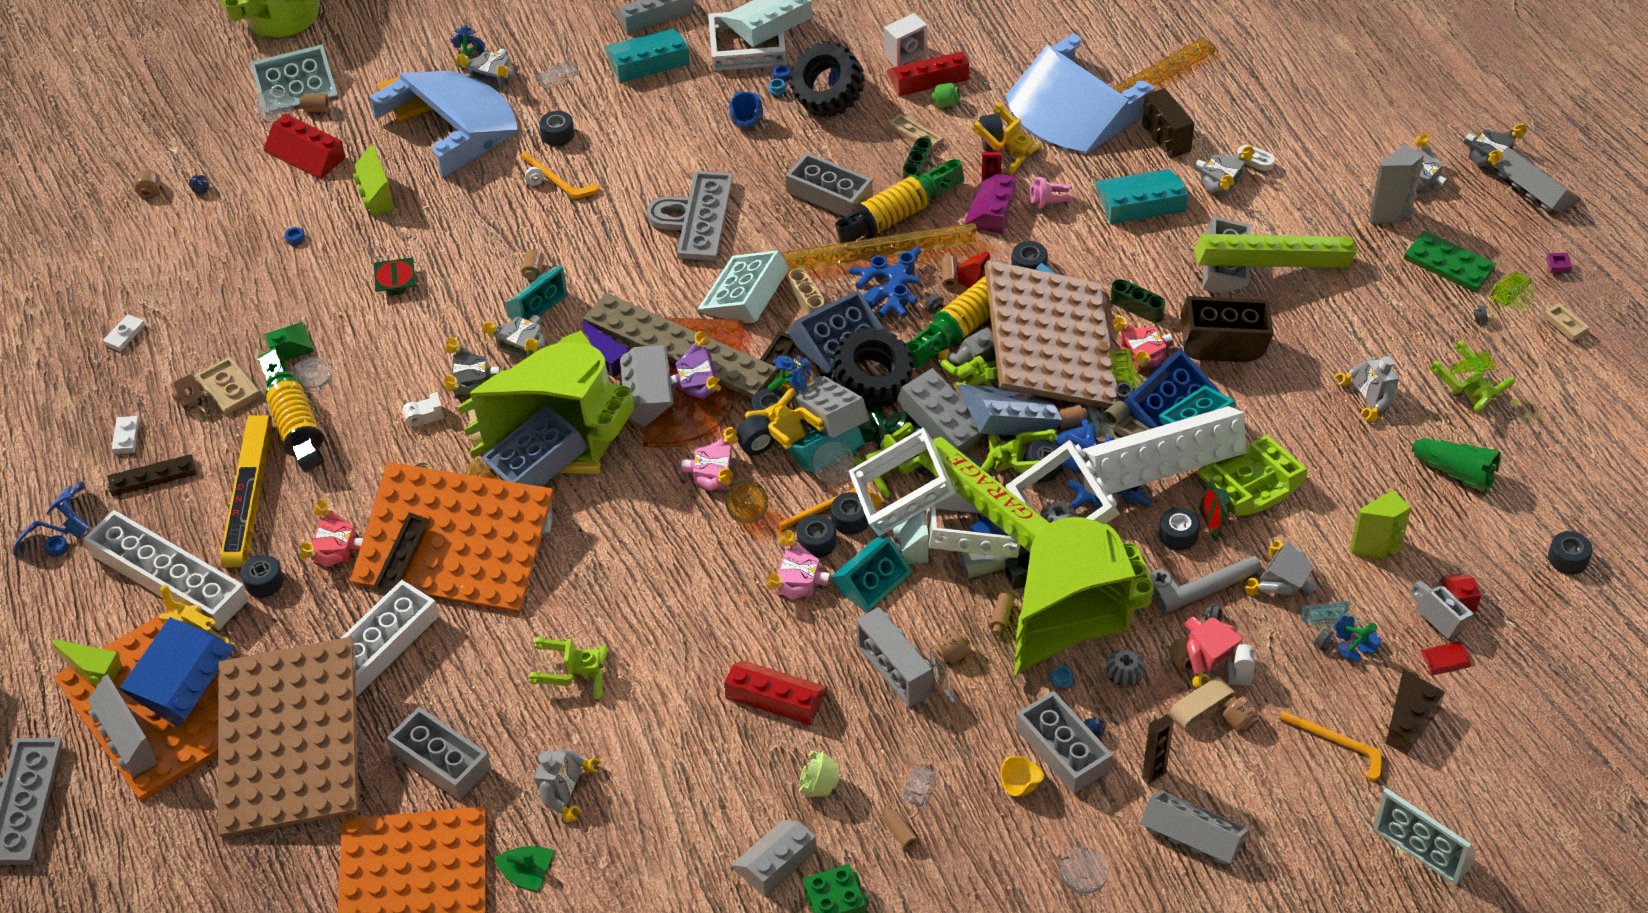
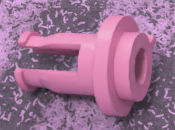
M1037 177L1030 185V202L1034 204L1036 209H1042L1045 203H1071L1073 195H1052V192H1069V189H1072V185L1046 183L1043 177Z

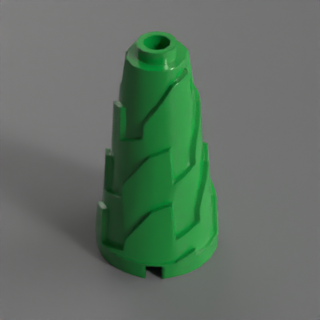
M1421 438L1419 441L1415 440L1412 446V452H1414L1415 457L1428 463L1431 467L1447 473L1450 477L1484 493L1488 492L1496 479V477H1493L1494 472H1498L1500 467L1501 452L1495 449Z

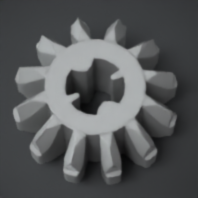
M1055 499L1054 504L1047 502L1046 507H1042L1040 516L1051 523L1063 518L1077 517V513L1072 504L1066 505L1065 500L1062 503H1058Z
M1126 647L1124 651L1117 648L1115 653H1110L1108 662H1106V669L1109 679H1114L1115 685L1122 682L1124 687L1127 683L1134 686L1136 680L1141 681L1146 665L1143 655H1137V650L1130 652L1128 647Z

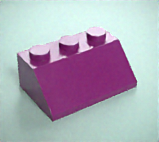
M995 174L978 184L964 227L1003 234L1016 194V177Z

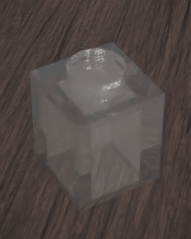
M913 765L903 788V800L926 808L936 786V772L926 767Z

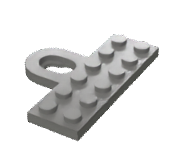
M695 171L689 198L666 196L655 199L649 204L647 216L651 225L659 229L681 230L677 259L717 261L733 183V173ZM664 209H679L684 211L685 214L680 217H671L668 214H663L661 211Z
M15 738L5 777L0 778V865L33 864L63 747L61 738Z

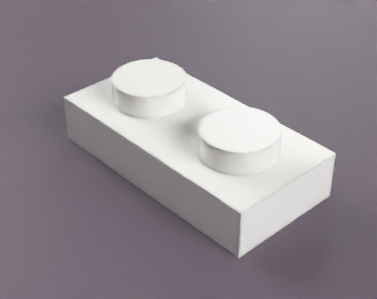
M138 416L117 417L112 443L113 454L135 453L140 423Z

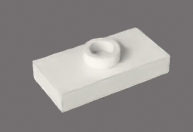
M127 314L103 340L104 345L121 352L145 326L144 320Z

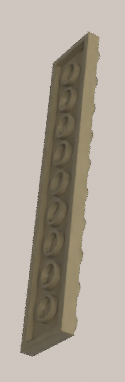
M605 293L583 317V322L595 326L599 331L635 347L666 346L668 362L675 365L693 345L695 334L697 333L608 293ZM709 338L710 344L704 345L712 356L717 378L720 379L718 383L749 398H753L758 391L765 389L777 374L775 366Z

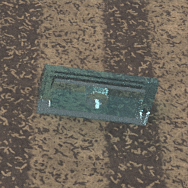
M1079 403L1087 412L1088 424L1094 423V426H1096V437L1115 432L1102 419V413L1105 411L1104 408Z
M1343 601L1304 606L1299 608V613L1304 623L1337 619L1342 615H1348L1350 602Z

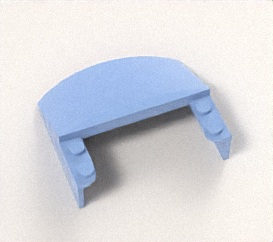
M1073 33L1053 47L1048 44L1007 93L1006 101L1009 104L1011 114L1022 119L1021 126L1032 136L1048 145L1054 143L1062 146L1064 151L1073 149L1078 150L1079 154L1086 155L1142 118L1145 95L1154 92L1155 87L1145 81H1138L1136 85L1124 90L1120 94L1072 61L1075 58V49L1081 45V38Z
M458 72L399 73L400 79L370 96L373 117L375 119L384 116L406 101L418 96L458 130L452 132L444 140L437 141L433 147L434 155L438 158L440 176L443 178L518 132L513 110L503 96L483 81ZM491 139L493 141L492 147L484 149V143Z

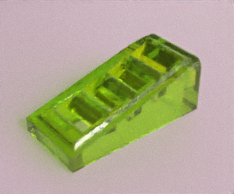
M1513 271L1494 284L1490 297L1507 306L1531 284L1532 279L1517 271Z
M1111 350L1112 373L1117 385L1122 383L1118 381L1129 380L1126 383H1129L1135 391L1131 350Z
M1490 350L1483 351L1449 366L1451 374L1497 368Z

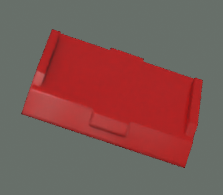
M1459 641L1420 650L1432 676L1471 667L1469 655L1463 643Z

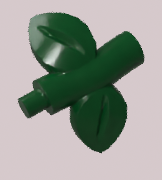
M872 406L870 408L871 413L869 414L870 421L858 425L863 440L867 442L876 439L877 448L881 450L880 444L884 440V436L893 434L908 422L909 415L906 411L893 413L885 419L883 412L877 406Z

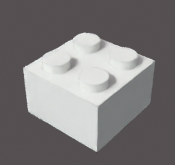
M915 13L884 27V56L896 67L902 66L927 53V24Z

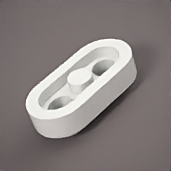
M1248 145L1239 147L1237 154L1242 153V149ZM1252 146L1255 154L1251 161H1246L1245 159V164L1261 171L1271 170L1274 166V156L1269 152Z

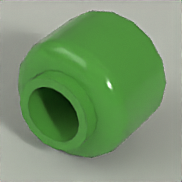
M953 83L937 85L935 92H932V101L940 109L955 107L961 100L959 87H956Z

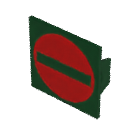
M414 258L374 262L375 292L386 291L390 296L404 294L406 288L416 287Z
M1209 479L1199 510L1214 541H1216L1228 513L1225 505L1231 503L1232 500L1227 490L1217 488L1213 480Z

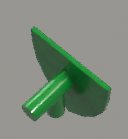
M536 846L518 847L498 855L494 860L499 871L507 880L521 888L539 892L555 850Z

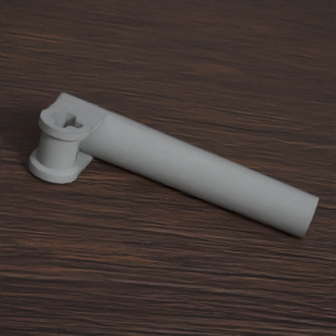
M1020 545L1018 556L1029 553L1028 550ZM959 551L957 553L966 579L1005 569V560L1012 558Z
M1252 556L1179 587L1167 571L1158 569L1151 574L1154 586L1153 599L1163 614H1168L1262 572V565L1256 556Z

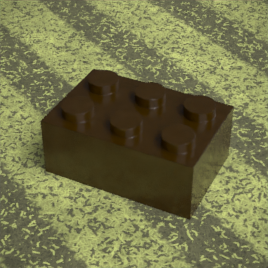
M1166 88L1146 94L1143 104V127L1151 133L1153 139L1161 145L1162 150L1170 158L1191 152L1194 121Z

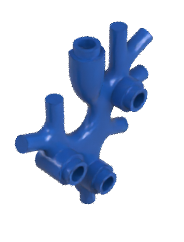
M915 247L912 251L901 253L899 255V262L895 265H888L886 258L883 256H874L869 267H850L849 274L862 277L855 284L859 290L873 277L878 280L884 277L889 279L886 285L875 286L863 295L871 310L882 298H889L888 302L877 312L879 317L884 318L889 311L894 310L901 318H905L908 312L903 307L908 302L913 305L917 303L918 298L909 294L908 287L904 284L919 283V276L911 275L915 270V262L918 260L917 256L921 253L919 247Z
M1087 425L1085 439H1081L1071 433L1068 441L1070 440L1074 445L1079 444L1082 449L1098 445L1095 442L1096 426ZM1107 436L1104 443L1112 441L1114 438ZM1072 456L1060 464L1073 472L1082 473ZM1072 479L1069 480L1067 487L1078 493V497L1070 503L1073 505L1074 510L1087 502L1093 503L1094 508L1097 510L1103 506L1097 496L1085 491V486ZM1140 485L1116 492L1121 494L1122 499L1127 503L1138 504L1140 502L1149 507L1153 500L1143 495L1144 492Z

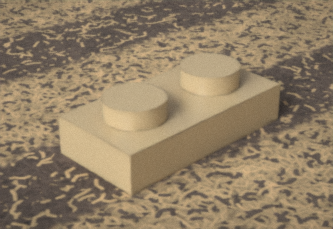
M1561 303L1544 311L1543 317L1571 341L1588 333L1589 326Z

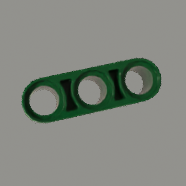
M922 137L914 142L903 166V180L909 175L919 177L926 172L932 159V142L930 139Z
M1123 279L1113 281L1110 297L1112 304L1153 323L1163 320L1165 312V299Z

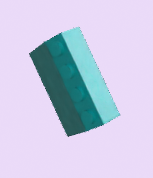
M673 28L603 46L619 83L690 65L688 46L683 36Z
M1170 169L1094 181L1110 224L1186 211L1188 193L1182 180Z

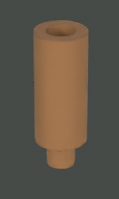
M947 252L941 259L942 283L945 288H954L957 285L956 259L950 252Z
M1008 593L998 595L991 621L992 633L995 636H1000L1002 631L1007 629L1014 602V597Z
M885 806L882 809L884 814L883 821L904 850L911 849L917 844L918 838L896 809L892 810L890 806Z

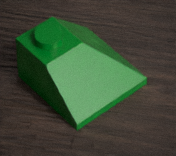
M303 322L264 334L269 350L277 347L285 361L314 352Z

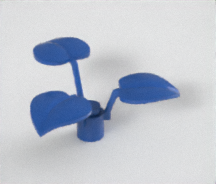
M80 481L74 487L69 485L64 489L46 513L49 516L57 508L67 517L66 521L62 524L66 528L34 521L18 537L13 549L14 556H17L21 540L38 526L47 527L62 532L65 535L71 533L77 539L81 538L90 525L81 520L69 507V504L75 494L86 489L84 482Z

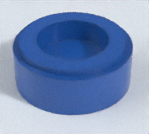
M786 65L774 67L772 71L773 79H782L784 82L788 81L791 72L790 67Z
M292 227L284 234L286 243L291 246L300 245L305 240L304 231L299 227Z
M55 535L46 540L44 547L49 556L59 557L67 552L68 543L63 536Z

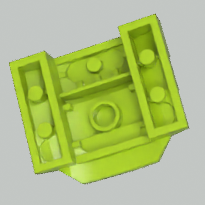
M1268 435L1250 443V445H1246L1247 453L1208 464L1196 471V474L1207 484L1209 479H1212L1217 488L1227 490L1232 502L1225 506L1235 516L1258 513L1274 506L1292 494L1307 479V468Z

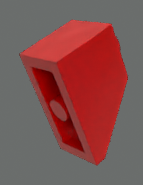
M982 152L981 182L995 174H1001L1002 153Z
M986 251L971 256L964 263H961L957 269L958 283L967 288H971L985 275L984 265L987 260H990V253Z
M1464 573L1441 576L1443 586L1471 612H1477L1481 593L1475 578Z

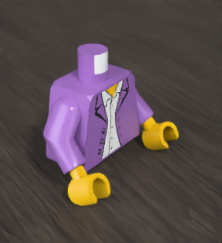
M698 331L695 334L693 345L676 362L678 374L670 376L671 388L681 386L687 395L705 399L714 391H720L721 386L718 383L720 379L717 378L712 356L707 348L704 347V345L710 344V339L704 338L707 335L706 332Z

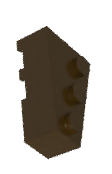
M1403 669L1385 744L1407 755L1440 709L1445 691Z

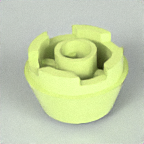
M811 751L809 758L812 760L803 767L799 784L802 787L798 791L806 794V797H828L832 789H835L838 784L839 764L824 752Z

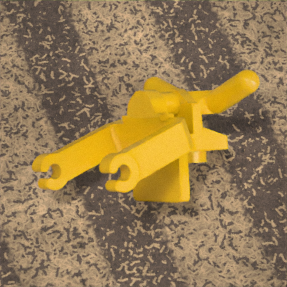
M997 103L993 111L998 113L1009 125L1004 131L1002 142L996 140L979 122L974 124L972 130L994 150L999 151L1001 148L1010 150V155L1015 156L1016 159L1007 169V174L1013 175L1026 159V156L1028 157L1040 150L1042 146L1038 142L1034 144L1032 138L1020 132L1022 129V119H1015L1001 103Z
M790 388L779 402L765 410L748 411L745 414L746 419L755 415L769 417L771 422L768 426L770 435L780 442L785 449L792 447V443L805 437L806 434L800 419H805L818 431L825 429L824 425H821L823 424L820 417L817 418L805 408L799 407L795 410H790L786 406L796 394L793 388Z
M161 586L160 591L163 602L169 610V613L160 614L159 620L163 625L169 617L214 634L231 645L228 638L213 632L212 628L208 626L212 624L213 627H216L217 623L213 618H208L202 614L201 606H188L175 602L172 599L169 586Z

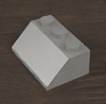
M782 820L733 862L731 868L766 897L817 851L816 835L799 821Z

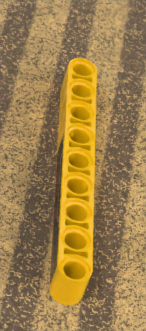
M254 415L247 418L221 549L220 560L222 568H242L243 564L248 560L272 433V418L270 415Z

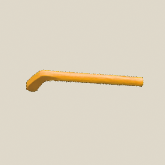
M526 151L522 152L521 157L533 167L540 168L548 179L568 193L571 198L579 199L598 193L597 184H591L580 189L571 187Z
M855 487L847 491L857 493ZM868 489L875 509H879L881 507V498ZM836 497L777 523L778 528L782 531L801 522L808 516L817 515L830 509Z
M1285 711L1281 712L1280 720L1366 755L1370 759L1367 779L1369 781L1379 780L1381 773V752L1379 749L1355 741Z

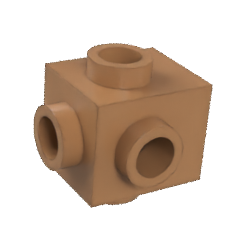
M188 374L169 384L173 390L171 395L177 404L180 403L181 406L187 404L188 407L199 403L200 400L198 398L203 396L201 392L203 387L198 379L195 380L192 374Z

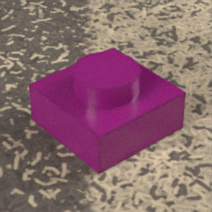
M1547 253L1546 261L1550 273H1571L1572 265L1568 253Z

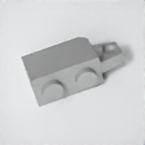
M1419 580L1409 590V593L1418 602L1415 609L1447 639L1461 633L1473 616V613L1444 586L1432 589Z

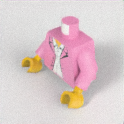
M729 427L724 431V437L717 442L696 449L695 460H682V472L693 473L694 484L708 491L715 489L728 490V486L731 483L730 477L733 476L731 472L732 452L730 443L735 444L738 442L737 431L733 427Z
M786 530L779 539V543L781 546L789 545L790 547L789 549L786 548L779 573L772 572L767 577L769 581L766 586L769 590L776 588L777 595H784L791 600L812 596L816 584L829 586L831 574L820 572L819 559L814 557L797 541L794 542V533L791 530Z

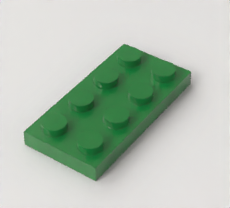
M1426 231L1421 233L1404 254V260L1475 293L1496 267V263Z

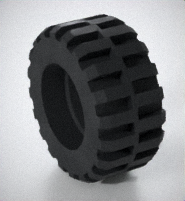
M824 41L823 44L818 42L813 44L814 47L806 48L802 55L799 54L797 62H794L791 67L793 72H790L789 79L791 81L789 84L795 98L811 114H818L819 117H826V115L834 117L836 113H840V115L845 113V109L848 107L852 108L854 106L853 102L859 100V92H862L864 89L862 83L865 81L864 70L857 58L846 46H841L838 42H833L832 44L830 41ZM829 68H841L840 77L834 86L825 91H814V83L820 73Z
M868 327V330H864V328L857 329L856 333L854 331L848 333L839 342L831 365V379L863 397L867 409H870L872 406H877L878 409L882 408L883 405L888 407L897 401L901 388L910 381L914 365L913 358L911 357L912 354L909 348H905L906 344L903 340H898L897 335L893 333L889 334L884 329L875 330V327ZM860 360L879 362L888 370L889 374L881 377L867 375L858 369L855 362Z

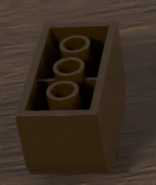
M1187 296L1180 314L1184 352L1188 357L1195 360L1253 361L1266 353L1274 334L1269 300Z

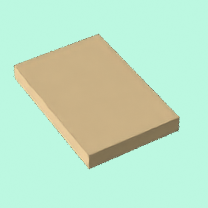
M231 356L194 375L195 380H199L203 390L225 416L262 397L261 391Z

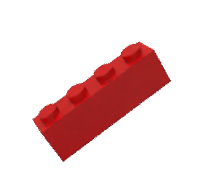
M962 51L894 67L887 70V75L898 96L933 89L940 84H954L969 80V61Z
M286 113L272 124L264 146V152L319 179H322L346 158L342 140Z
M744 660L733 664L724 681L726 699L808 725L812 724L828 691L827 686Z

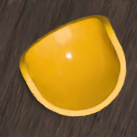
M1009 756L1004 760L1001 767L1003 788L1011 796L1021 797L1030 794L1044 779V773L1041 768L1033 761L1024 757Z

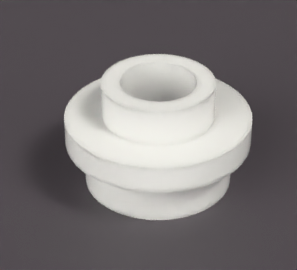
M531 167L526 171L525 180L531 186L539 185L544 180V173L540 168Z

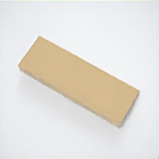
M901 113L888 123L889 129L913 143L922 137L930 139L932 142V152L944 143V138Z

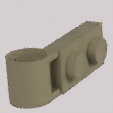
M1117 401L1102 413L1104 423L1123 437L1150 429L1131 417L1129 407L1122 401Z

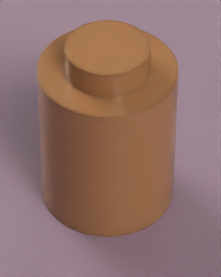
M305 93L300 98V108H303L304 112L327 113L329 111L328 94Z
M531 249L525 253L521 271L524 278L536 280L541 275L545 259L541 251Z
M1075 405L1059 409L1058 412L1062 421L1057 429L1062 431L1083 426L1082 420L1088 419L1085 408Z

